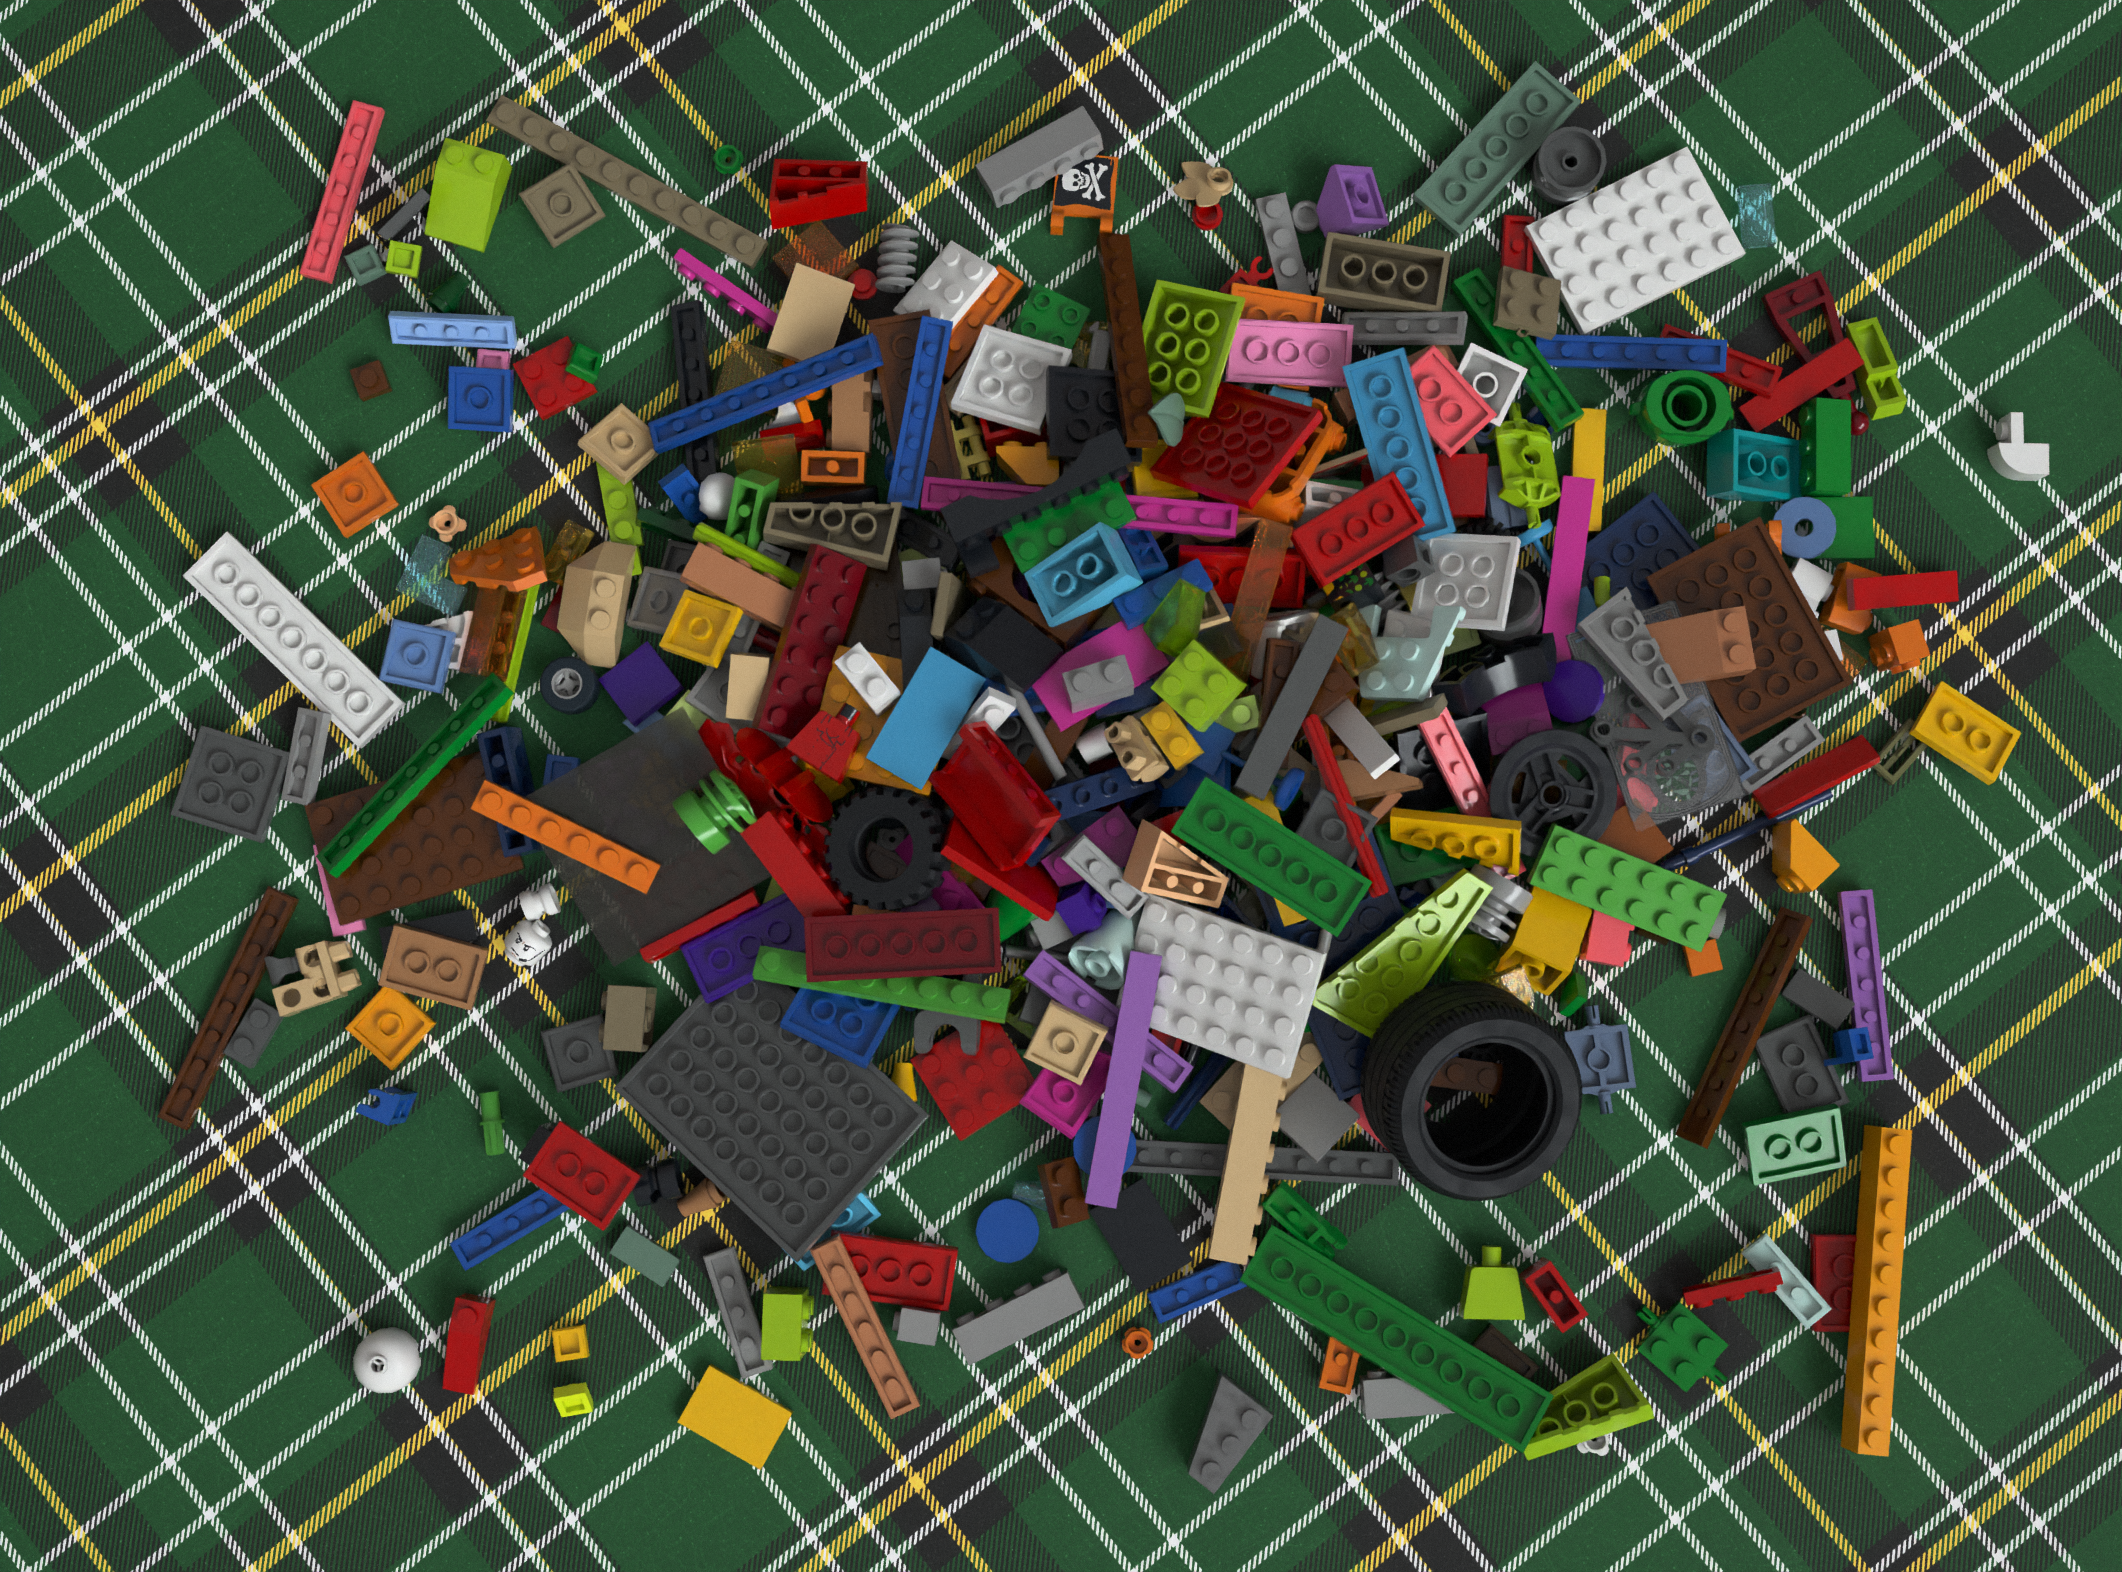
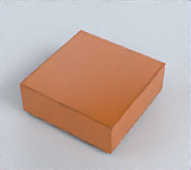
M1716 939L1706 940L1701 952L1682 946L1690 977L1723 970Z

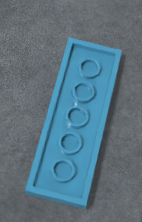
M1399 348L1343 366L1364 445L1368 451V459L1374 480L1377 481L1394 471L1425 523L1424 527L1412 533L1420 540L1425 541L1457 531L1405 348Z

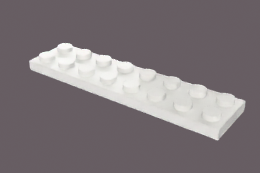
M228 531L183 575L322 712L331 713L330 720L359 748H363L406 705L383 681L378 680L379 677Z

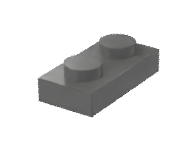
M255 998L223 1053L250 1069L254 1068L284 1017L279 1016L278 1009L261 998Z

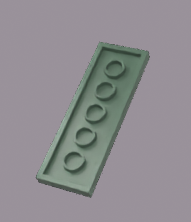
M1535 61L1414 193L1412 199L1459 238L1539 150L1549 134L1556 131L1580 105L1581 100Z

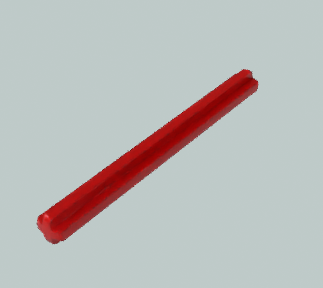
M1317 714L1309 715L1304 718L1301 726L1327 790L1336 796L1338 803L1332 802L1339 819L1346 825V836L1353 851L1356 846L1359 854L1356 861L1362 876L1372 881L1368 889L1369 893L1373 898L1386 894L1389 888L1369 839L1365 835V829L1359 815L1347 807L1346 803L1355 807L1319 716ZM1362 833L1364 834V837H1365V840H1364L1363 843H1362L1361 838H1360L1361 835H1362Z

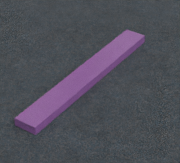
M1130 950L1085 1203L1115 1209L1117 1207L1162 955Z

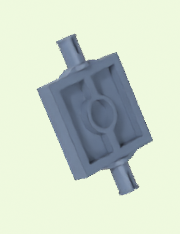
M1586 1006L1588 1025L1579 1030L1562 1032V1037L1568 1043L1577 1061L1582 1080V1093L1597 1095L1600 1114L1614 1113L1610 1094L1620 1089L1636 1088L1627 1024L1612 1026L1600 1024L1599 1006Z

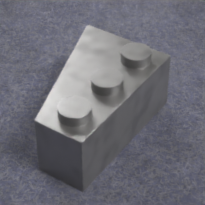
M1219 1370L1213 1393L1209 1399L1202 1425L1199 1428L1186 1466L1188 1474L1213 1494L1273 1417L1269 1408L1221 1370Z

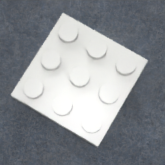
M984 324L951 401V407L956 411L1040 435L1046 422V369L1049 365L1068 367L1072 358V350Z
M1449 533L1425 540V543L1431 549L1435 573L1417 581L1411 614L1432 619L1434 606H1461L1466 609V614L1463 621L1459 620L1455 628L1505 631L1521 544L1520 539L1517 536Z

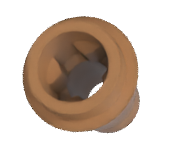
M705 1178L683 1198L677 1200V1206L684 1217H688L691 1214L720 1207L722 1202L727 1199V1196L710 1179Z

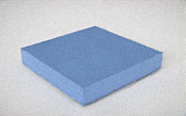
M393 619L378 680L442 694L457 633Z

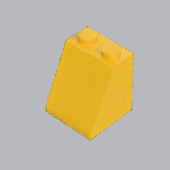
M1533 885L1528 892L1534 897L1523 915L1516 913L1513 922L1517 926L1515 930L1509 928L1507 934L1510 936L1507 944L1502 943L1491 969L1549 996L1571 973L1593 910Z

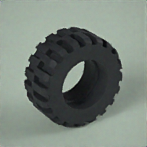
M874 787L869 788L867 792L854 794L851 796L850 803L843 802L837 809L840 813L839 817H832L828 824L830 828H833L831 835H825L824 845H829V853L824 854L825 864H832L833 870L829 871L832 881H839L841 885L838 889L845 896L851 895L853 902L860 906L868 905L869 909L892 910L917 905L920 900L928 899L933 895L932 889L942 885L945 880L942 877L943 871H949L952 863L940 853L948 828V824H943L941 821L944 815L940 809L933 808L931 806L932 801L927 797L919 796L914 791L908 789ZM884 818H894L901 821L908 829L913 842V854L909 866L899 877L892 879L878 876L869 866L865 855V842L870 829L879 820Z

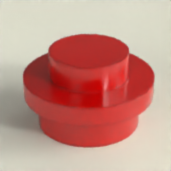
M1218 203L1211 207H1198L1196 204L1192 211L1193 223L1204 231L1216 229L1223 218L1222 208Z
M859 269L849 276L848 282L855 284L852 297L864 301L871 299L878 290L875 287L877 278L874 273L866 269Z

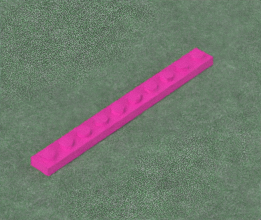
M924 476L921 509L941 512L940 508L969 495L984 499L1005 500L1023 497L1040 491L1045 487ZM1126 495L1137 520L1121 528L1236 539L1238 505Z

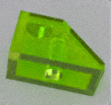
M1179 578L1142 627L1156 649L1177 658L1189 643L1197 638L1206 595L1203 589Z

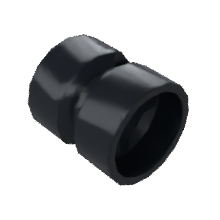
M676 1157L659 1160L654 1167L650 1163L631 1167L642 1174L632 1190L638 1207L657 1204L661 1197L665 1201L684 1197V1181Z

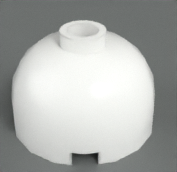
M396 1327L379 1329L367 1335L358 1345L353 1357V1370L358 1381L366 1389L376 1393H393L406 1387L417 1376L421 1365V1357L419 1358L416 1340L408 1332Z

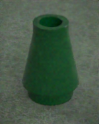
M456 270L452 276L428 293L430 297L426 302L436 313L453 314L471 282L463 273Z

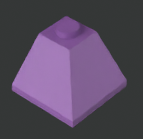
M1338 164L1331 166L1316 207L1319 227L1324 237L1326 238L1327 232L1355 236L1389 225L1372 167Z

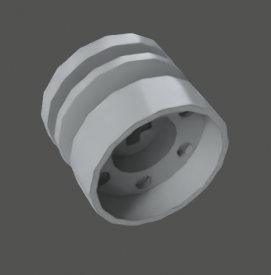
M1475 863L1470 872L1488 882L1493 889L1466 927L1484 938L1498 940L1507 944L1510 936L1499 929L1500 925L1502 924L1512 930H1515L1517 925L1506 914L1508 911L1523 915L1534 896L1507 878Z

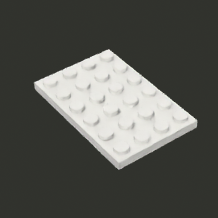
M1688 147L1527 225L1524 229L1549 278L1561 281L1560 298L1580 335H1587L1746 254Z
M1148 893L1150 898L1144 904L1134 940L1136 951L1162 955L1149 1028L1280 1077L1290 1078L1327 953L1185 903ZM1124 983L1120 988L1119 996L1116 1003V1007L1119 1009L1121 1005Z

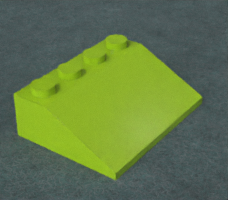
M1157 279L1142 325L1153 406L1167 394L1179 393L1185 404L1186 417L1209 418L1246 301L1244 297Z

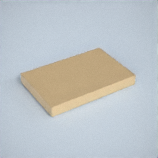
M796 262L766 351L800 362L833 349L855 284Z

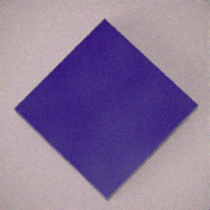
M648 641L598 679L634 727L638 726L685 689Z

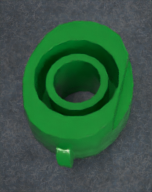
M1679 370L1658 376L1645 385L1637 401L1629 406V415H1636V421L1640 430L1653 441L1667 447L1682 448L1705 441L1720 432L1725 427L1727 421L1734 419V410L1731 408L1730 395L1726 386L1717 378L1700 371ZM1673 398L1678 399L1686 406L1689 415L1688 421L1680 420L1673 413L1671 406Z

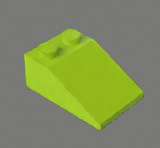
M445 138L435 168L424 234L484 253L513 168L505 155Z

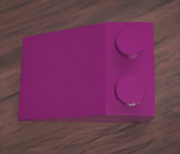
M1541 683L1530 684L1507 691L1479 707L1487 712L1490 756L1499 755L1503 751H1507L1514 741L1528 736V733L1553 729Z

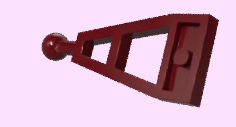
M1820 270L1772 291L1761 298L1774 327L1803 366L1844 340L1833 296ZM1821 305L1832 346L1812 355L1787 320ZM1851 372L1840 379L1842 386L1836 388L1833 384L1823 390V393L1830 399L1851 400V435L1859 436L1868 430L1870 422L1864 412L1857 410L1850 395V392L1856 390Z

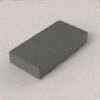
M1800 968L1781 994L1782 997L1836 1031L1855 1006L1853 1001Z

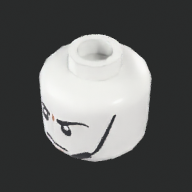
M521 920L504 939L506 956L518 966H533L537 964L552 946L549 936L550 929L540 920L535 922Z

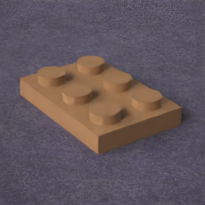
M396 923L393 927L378 985L472 1010L490 948Z

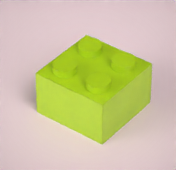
M1193 639L1150 688L1197 731L1204 733L1244 690L1247 684L1201 642Z
M771 1286L763 1294L761 1360L800 1361L805 1353L809 1352V1348H812L813 1328H808V1319L814 1313V1296H809V1287Z

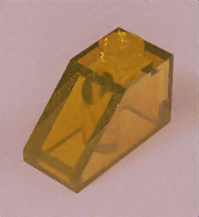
M1354 601L1327 616L1329 619L1349 628L1337 655L1351 678L1380 662L1371 630Z

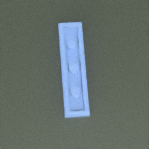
M390 311L388 315L392 344L515 349L517 346L514 316Z

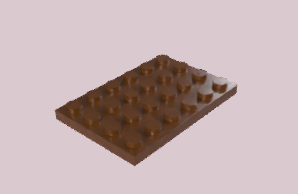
M1760 517L1645 578L1659 605L1674 601L1680 617L1712 610L1745 606L1756 669L1744 676L1703 681L1721 718L1739 743L1852 684L1849 675ZM1670 609L1663 611L1667 620L1673 619Z
M480 751L450 760L338 878L329 874L322 865L340 926L365 920L526 869L522 856L504 857L496 821L471 809L484 780H486ZM388 780L304 806L318 853Z

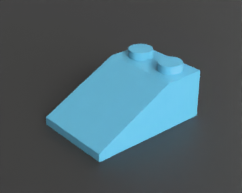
M1102 522L1097 523L1024 573L1049 627H1055L1113 602V599L1135 589L1143 583L1117 530Z

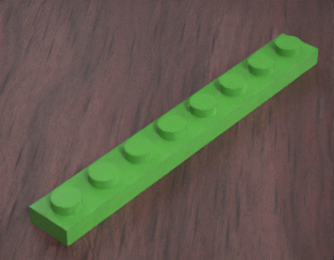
M761 945L752 974L755 980L1005 1024L1011 996L1010 989L937 976L807 982L806 953Z

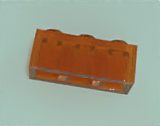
M499 585L496 589L479 587L459 672L486 679L493 672L503 682H506L528 591H508L504 585Z

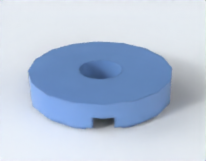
M1811 497L1794 498L1784 503L1775 513L1773 519L1781 520L1782 552L1788 557L1795 559L1801 557L1805 560L1819 556L1833 544L1837 532L1836 519L1831 509L1821 500ZM1803 520L1810 521L1813 524V530L1809 535L1802 537L1795 533L1797 523Z

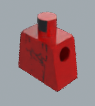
M847 703L843 704L835 717L821 710L792 739L786 748L790 753L841 785L862 740L861 735L851 728L861 713Z

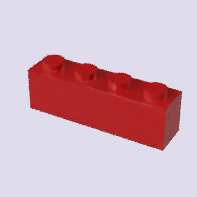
M776 806L761 816L754 824L747 827L744 832L740 833L803 917L842 916L853 909L854 905L851 903V895L845 896L838 889V884L832 881L829 875L830 867L824 861H819L812 852L814 849L811 842L804 835L800 836L793 827L794 821L788 812Z

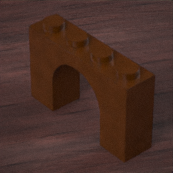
M1003 535L998 536L991 543L1000 564L999 569L972 579L969 578L966 571L967 586L973 595L978 598L986 596L1008 605L1063 649L1064 654L1074 648L1085 633L1090 630L1113 604L1112 602L1055 627H1049L1039 604L1024 599L1016 591L1013 583L1020 569Z

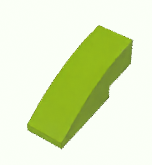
M1877 317L1847 324L1845 327L1847 337L1865 362L1864 365L1855 370V374L1871 420L1901 414L1907 398L1896 375L1899 369Z

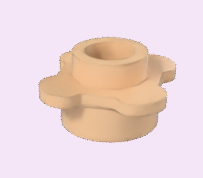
M446 505L443 510L438 511L429 519V526L440 534L439 538L443 542H450L457 532L464 531L467 526L466 521L457 516L456 509L451 505ZM450 521V526H445V522Z

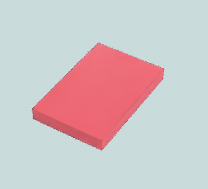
M1434 345L1410 366L1430 438L1450 458L1497 414Z

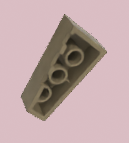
M770 502L763 530L764 542L808 552L810 543L818 544L863 563L868 567L887 571L901 516L902 502H891V504H875V502H862V504H842V502H830V504Z

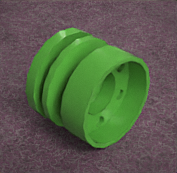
M717 768L709 772L711 779L716 785L715 787H712L704 778L699 780V785L705 795L700 798L696 793L688 789L672 802L674 809L687 827L714 855L731 842L725 827L730 825L736 831L742 833L745 831V828L739 820V816L750 825L758 820L752 811L750 801L732 779L723 775Z

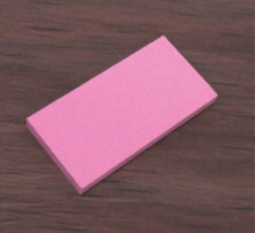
M1240 319L1225 366V382L1346 388L1348 385L1342 367L1351 364L1354 325Z

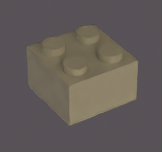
M608 985V990L603 991L601 999V1009L606 1010L605 1023L600 1024L598 1036L599 1042H603V1050L646 1052L652 1047L657 988Z

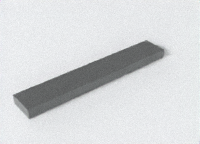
M1322 614L1318 615L1233 787L1260 801L1265 799L1349 628Z

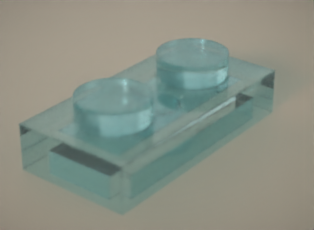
M1771 183L1740 185L1737 188V199L1743 249L1773 247L1777 240Z

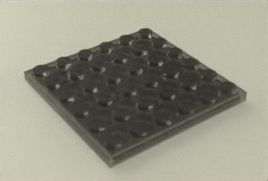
M684 707L677 709L525 797L661 864L647 894L540 843L614 967L639 953L641 948L679 930L772 876L740 835V832L736 831L730 825L725 827L731 842L714 855L696 838L674 809L672 802L688 789L696 793L700 798L705 795L699 785L701 778L707 780L712 787L716 786L709 775L711 770L717 768L722 773ZM741 816L738 817L745 829L750 826Z

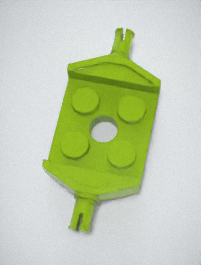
M1514 402L1511 403L1508 409L1510 421L1502 422L1500 427H1494L1487 435L1488 439H1495L1503 487L1497 494L1499 498L1524 509L1527 515L1528 528L1537 529L1542 525L1538 509L1553 504L1561 496L1550 433L1545 426L1522 419L1521 406L1519 403L1516 404ZM1524 455H1527L1535 464L1529 463Z

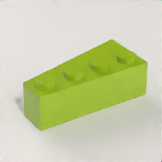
M1612 1352L1549 1392L1554 1397L1523 1454L1529 1461L1655 1417L1650 1403Z

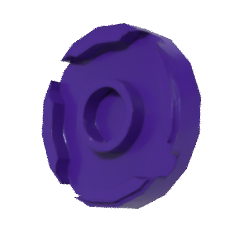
M1570 659L1557 663L1552 681L1543 682V691L1549 711L1553 716L1565 722L1576 723L1590 719L1599 712L1605 697L1602 686L1604 681L1595 666L1584 660Z

